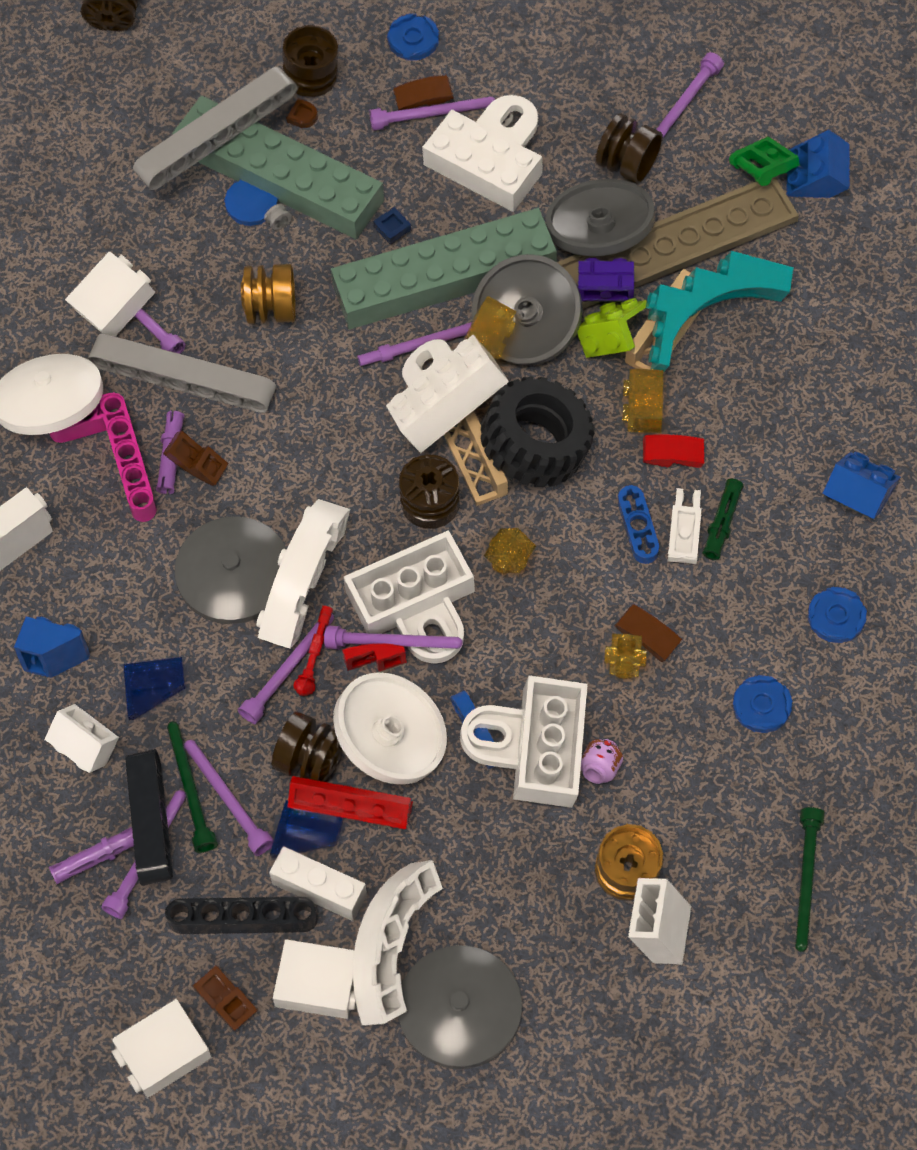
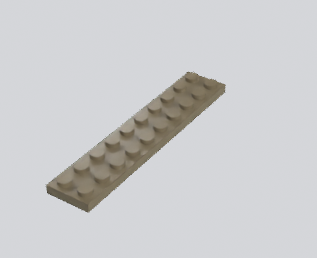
M774 177L767 186H761L757 182H753L654 223L650 233L642 241L624 251L604 256L576 254L557 263L565 268L578 286L579 261H585L588 258H597L600 261L624 258L627 261H634V288L793 224L798 221L799 215L778 180ZM582 301V306L585 309L602 301Z

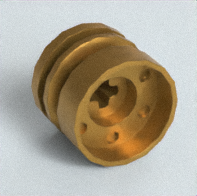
M292 264L273 265L271 277H266L263 265H259L257 278H254L252 266L244 267V275L241 282V301L248 324H255L256 311L260 313L261 323H266L268 311L272 310L277 323L295 322V284Z
M626 824L615 827L605 835L599 847L595 864L598 884L607 894L616 899L634 900L638 878H658L663 862V850L660 841L651 831L640 825ZM625 862L631 863L629 871L623 870Z

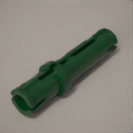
M727 479L714 521L708 526L707 532L709 535L702 552L703 556L708 559L719 560L725 539H728L731 530L729 527L744 484L737 479ZM728 500H730V503H729L727 512H726V514H725L724 512H725V509H726ZM720 525H722L721 530H720V533H719V536H718V539H717V538H716V535H717V533H718V530H719Z

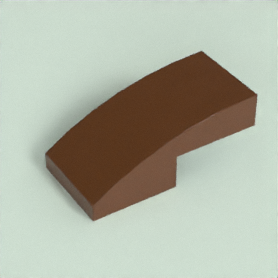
M447 75L426 77L393 88L399 110L418 108L425 104L428 106L439 105L454 99Z
M182 430L176 432L163 453L186 472L212 486L216 485L229 464L209 446L202 448Z
M632 604L614 625L635 645L640 643L660 662L665 661L682 640L669 627L635 604Z
M214 966L192 986L233 1031L237 1030L258 1011L241 990L235 987L217 966Z

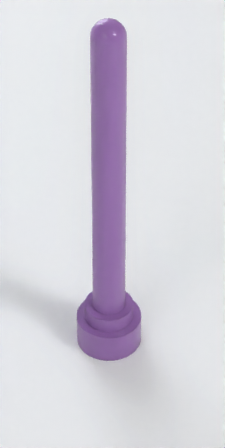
M708 52L702 59L701 71L656 130L662 132L663 137L709 77L717 75L723 68L724 62L720 56Z
M485 97L393 112L381 111V108L370 109L371 126L373 131L382 130L384 126H388V123L449 114L451 110L464 112L487 108L495 98Z
M142 308L135 314V317L160 341L161 349L178 354L184 351L186 344L178 335L168 334Z
M333 614L331 615V618H330V620H329L328 626H329V625L333 622V620H334V615H333ZM318 622L255 698L251 697L250 700H245L238 708L239 714L252 724H257L264 715L265 703L309 651L313 635L316 634L318 629Z
M327 626L324 634V643L327 649H340L345 647L346 644L365 645L382 643L406 647L458 649L463 644L462 639L459 637L352 633L342 629L341 626Z
M187 740L184 744L186 751L247 833L248 847L253 854L260 856L271 849L275 841L268 831H263L261 828L258 829L195 741Z
M182 790L175 792L166 807L168 828L186 799L185 792ZM135 862L118 891L108 895L101 906L106 913L118 919H122L128 910L127 904L129 900L127 898L138 881Z

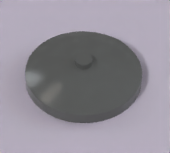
M598 179L575 185L558 195L550 204L546 213V225L552 241L567 252L583 256H604L629 249L642 241L650 233L655 223L654 202L649 193L634 183L618 179Z
M525 254L514 256L495 265L479 283L472 302L473 326L482 344L499 359L520 366L541 364L561 354L575 338L582 319V298L572 276L557 262L540 255Z
M231 516L210 521L191 533L178 552L175 562V579L179 593L193 612L212 622L239 624L257 619L262 610L265 611L269 594L280 567L278 565L279 555L282 549H286L285 544L270 527L251 518Z
M459 945L435 950L420 959L410 969L401 985L407 1012L399 1015L402 1032L408 1043L420 1056L438 1066L450 1069H469L484 1065L507 1049L519 1029L522 1017V997L519 985L505 963L483 949Z

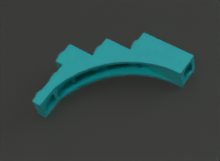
M731 251L724 259L719 261L717 273L696 267L689 276H685L682 290L660 284L653 293H649L646 302V308L649 309L648 319L656 321L652 333L653 337H656L655 346H652L648 357V362L652 363L650 373L661 376L669 367L673 340L682 325L698 311L712 304L734 298H763L781 302L790 293L794 267Z

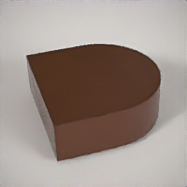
M298 98L286 117L287 123L300 128L311 127L317 121V109L312 103Z

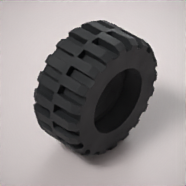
M532 376L523 377L521 381L519 379L510 381L508 385L498 390L481 424L480 430L482 434L480 438L482 446L486 447L484 452L488 459L494 461L493 466L498 471L502 470L506 473L505 477L510 480L515 478L520 481L519 484L528 486L530 483L534 484V487H545L546 484L551 487L559 485L560 482H566L578 471L592 446L595 431L594 425L591 423L593 419L590 411L585 410L586 404L581 398L577 399L575 397L576 393L572 389H565L561 386L562 383L556 380L553 383L548 381V378L538 377V379H533ZM518 421H530L542 425L552 433L557 442L545 443L533 439L521 429Z

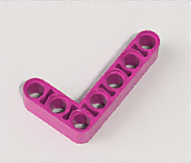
M118 393L104 394L96 408L88 415L91 418L87 420L82 419L68 428L49 433V435L55 442L63 443L107 430L131 514L137 521H149L157 512L156 504L125 400ZM112 409H118L115 412H109ZM120 432H126L123 435H117ZM127 455H133L129 459H123ZM133 479H140L136 483H130ZM140 503H148L143 507H137Z

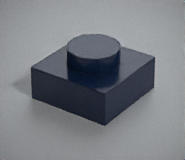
M395 207L373 221L374 228L390 245L412 230L410 222Z

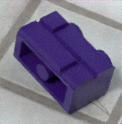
M588 258L585 261H579L578 288L582 301H626L634 298V261H627L624 258H616L612 261Z

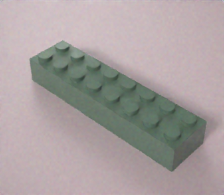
M201 95L172 135L219 103ZM258 122L198 161L236 181L243 180L278 197V202L356 240L384 202L382 182Z
M536 208L331 268L332 284L350 330L475 293L479 283L488 271L498 263L514 256L525 254L540 255L557 262V250L540 209Z

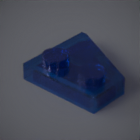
M182 657L123 664L129 721L135 720L186 688Z
M285 800L270 851L271 858H277L283 846L297 853H303L337 845L344 818L289 808L288 800Z

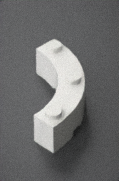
M320 499L311 507H306L303 519L288 548L282 549L279 555L278 565L280 567L269 594L265 611L262 610L257 619L256 626L260 627L259 639L289 649L299 640L309 607L304 604L309 588L314 589L324 569L326 563L325 552L327 550L333 551L337 543L344 536L350 509Z
M433 860L410 863L396 872L378 890L364 914L358 931L353 958L354 995L362 1025L385 1024L407 1012L401 989L400 973H396L397 956L402 951L404 939L409 928L408 921L414 911L419 910L431 896L443 889Z

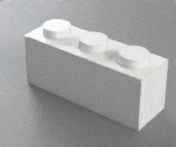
M284 846L269 872L273 885L299 897H307L314 904L353 922L367 897L365 883Z

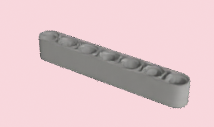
M280 67L271 68L139 157L133 165V171L151 190L162 187L291 99L297 91V85Z
M99 334L88 356V360L98 369L259 413L267 412L276 390V384L266 377L108 334Z

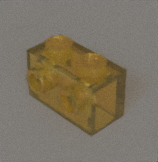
M487 295L479 307L464 340L474 334L493 358L499 359L506 347V344L502 343L504 337L509 338L516 326V323L512 322L517 311Z
M630 369L629 380H623V396H628V404H623L622 421H628L627 432L661 433L663 370Z

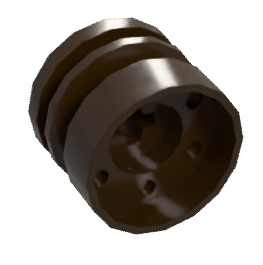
M82 0L80 10L82 18L89 25L97 29L124 31L129 29L134 23L138 0Z
M313 25L297 27L289 32L283 43V71L297 85L296 94L304 97H317L332 90L337 82L338 43L335 36L327 29Z
M622 113L617 114L607 126L600 140L595 163L602 168L607 167L611 172H615L620 168V175L623 178L639 184L645 179L657 159L662 145L663 134L647 125H643L638 130L637 120H629Z
M429 454L415 457L404 465L399 475L400 502L404 516L413 525L423 529H436L447 525L455 518L460 508L459 475L455 466L446 458Z
M295 711L285 723L276 742L272 755V769L289 776H294L301 767V778L327 782L335 770L342 752L335 729L331 730V725L323 723L316 731V719Z

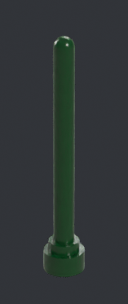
M172 721L168 723L167 730L195 828L191 840L196 853H205L217 848L218 843L215 833L206 826L180 728L177 722Z
M814 807L802 808L800 811V823L802 824V829L805 830L795 943V947L799 952H804L808 948L817 831H820L821 826L824 825L825 817L824 810Z

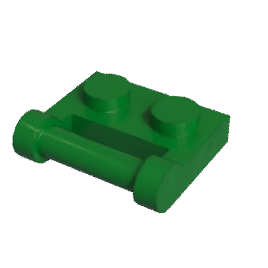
M769 136L733 152L729 158V163L736 169L741 168L753 176L755 181L761 186H767L772 178L800 166L799 156ZM753 159L754 161L762 165L763 168L760 169L759 167L751 163L749 160Z

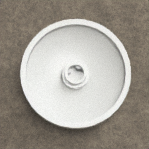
M71 354L46 355L20 364L0 380V424L15 433L41 435L60 431L78 423L96 408L102 398L103 382L98 368L88 359Z
M389 673L366 674L351 682L336 702L333 721L338 742L347 757L367 775L390 784H411L428 776L441 762L447 745V733L443 717L433 700L413 682Z

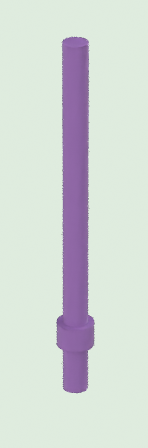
M473 322L396 345H382L378 347V350L358 355L357 358L360 366L377 361L384 363L393 360L394 356L415 351L418 347L431 340L441 339L448 341L476 332Z

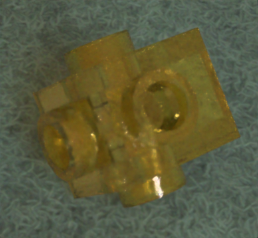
M500 528L497 535L491 539L489 548L484 556L492 563L491 567L500 574L520 573L526 567L528 558L536 545L519 528Z
M612 634V645L605 647L604 664H610L609 675H615L621 679L639 677V668L646 667L647 649H641L642 636Z

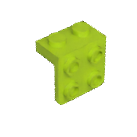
M632 298L622 302L621 305L610 302L600 306L599 312L585 316V321L580 324L577 334L586 358L626 352L633 349L635 345L626 321L645 309L647 300L637 301V298Z

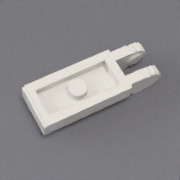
M677 488L676 501L672 510L668 562L697 564L702 510L700 508L701 490L694 491L692 496L693 507L682 506L684 501L683 489Z

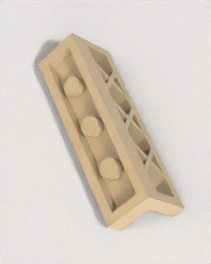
M683 269L671 287L682 290L683 280L691 272ZM700 311L690 317L679 329L673 340L672 351ZM647 319L633 339L635 347L630 351H626L625 363L654 378L656 374L650 373L651 367L640 362L643 355L650 353V345L653 344L655 346L656 337H653L652 333L656 321Z
M472 411L458 423L457 427H453L446 432L444 437L474 502L478 506L508 495V481L503 471H498L493 466L494 461L492 459L489 460L484 450L486 447L482 446L480 438L482 434L480 430L481 424L475 412ZM458 434L470 439L471 443L467 450L455 445L454 442ZM469 457L481 462L482 465L478 473L466 468L465 464ZM479 480L490 483L494 491L479 496L476 490Z

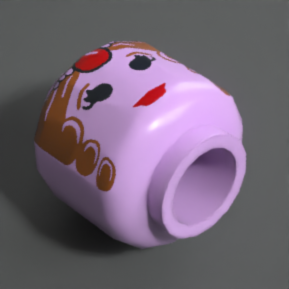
M595 739L588 744L581 757V771L584 777L592 783L610 782L623 762V754L613 741L609 739Z

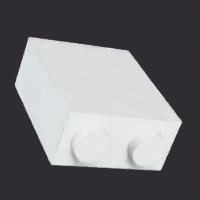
M109 251L65 300L102 334L116 337L155 294V291L150 287L151 279L141 270L135 273L131 269L133 265L123 255L117 258Z
M27 487L0 506V571L53 532L50 525L52 518L45 509L48 507L46 502L38 493L33 495Z
M638 878L628 937L652 963L682 965L691 906L668 879Z
M285 939L273 995L275 1007L348 1019L350 1010L356 1009L353 986L354 950Z
M177 999L112 1039L116 1047L115 1050L111 1051L120 1067L127 1065L132 1073L127 1077L136 1093L143 1091L146 1098L151 1097L212 1058L207 1046Z

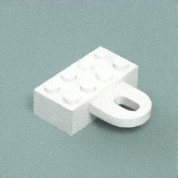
M516 95L502 96L494 100L476 122L451 110L422 147L423 164L514 212L542 175V156L525 148L538 127L537 110L529 100ZM518 111L522 113V116L514 126L504 127L502 125L511 112Z
M474 334L460 342L455 350H452L444 340L435 339L421 345L409 356L402 370V376L408 388L402 393L395 395L386 406L401 433L422 453L509 381L493 356ZM433 358L431 366L423 370V364L428 359Z
M449 530L343 577L345 592L367 633L382 634L397 627L401 635L427 636L424 628L429 624H436L440 627L444 636L459 637L462 639V642L464 641L463 624L452 602L475 592L474 576ZM408 647V649L421 661L442 663L453 658L460 651L461 647L458 649Z
M528 676L523 688L521 709L485 705L472 710L466 716L460 730L462 748L472 760L480 764L516 769L513 800L572 808L579 793L587 684ZM477 728L498 730L504 735V740L501 742L479 740L475 737L473 731Z

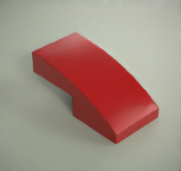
M670 434L645 435L643 437V463L662 467H670L673 463L700 468L704 464V439Z
M384 643L365 644L342 650L347 671L373 662L376 663L379 672L407 663L406 651L404 646Z

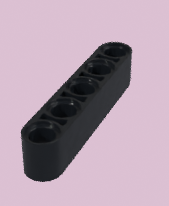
M156 749L127 755L125 758L135 864L139 882L142 886L171 880L173 879L162 766L159 754Z
M307 897L179 898L169 902L165 910L169 927L177 934L304 933L314 929L318 920L315 904ZM302 910L311 912L310 916L303 920L295 917ZM240 911L249 913V916L244 920L234 919L235 915ZM270 911H278L280 913L278 918L274 920H267L265 918V915ZM179 912H186L188 914L183 921L173 920L174 916ZM209 912L219 913L217 918L212 921L204 919V916Z

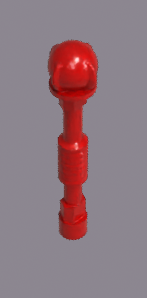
M322 606L318 619L319 625L316 634L313 635L309 648L310 656L306 669L303 670L301 675H298V679L293 684L295 691L300 696H308L315 691L313 668L317 656L320 655L324 642L323 634L332 615L333 608L329 606Z

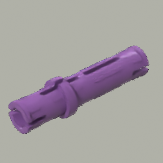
M172 411L166 413L165 432L161 435L163 447L156 491L161 494H167V489H169V494H173L175 490L177 465L163 453L176 432L182 430L184 414L179 411H174L173 417Z
M132 827L108 839L104 837L100 839V843L50 866L49 869L56 884L107 859L111 861L116 858L115 855L134 847Z

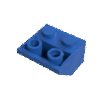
M827 130L789 149L799 156L800 166L787 172V196L831 198L850 189L849 143L832 131Z
M849 452L835 464L822 494L875 519L881 513L901 477L894 474L895 470L889 466L882 464L878 466L870 462L869 457L862 453Z
M26 616L14 645L15 652L24 671L49 678L88 660L90 656L82 630L72 624H64L62 626L52 623V621L44 617H36L35 619Z

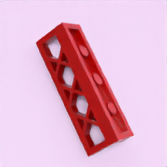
M292 776L288 797L289 808L406 829L413 806L411 798Z

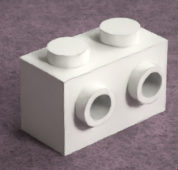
M75 704L57 711L45 737V740L53 745L56 751L66 755L80 769L88 773L107 764L119 739L117 735Z

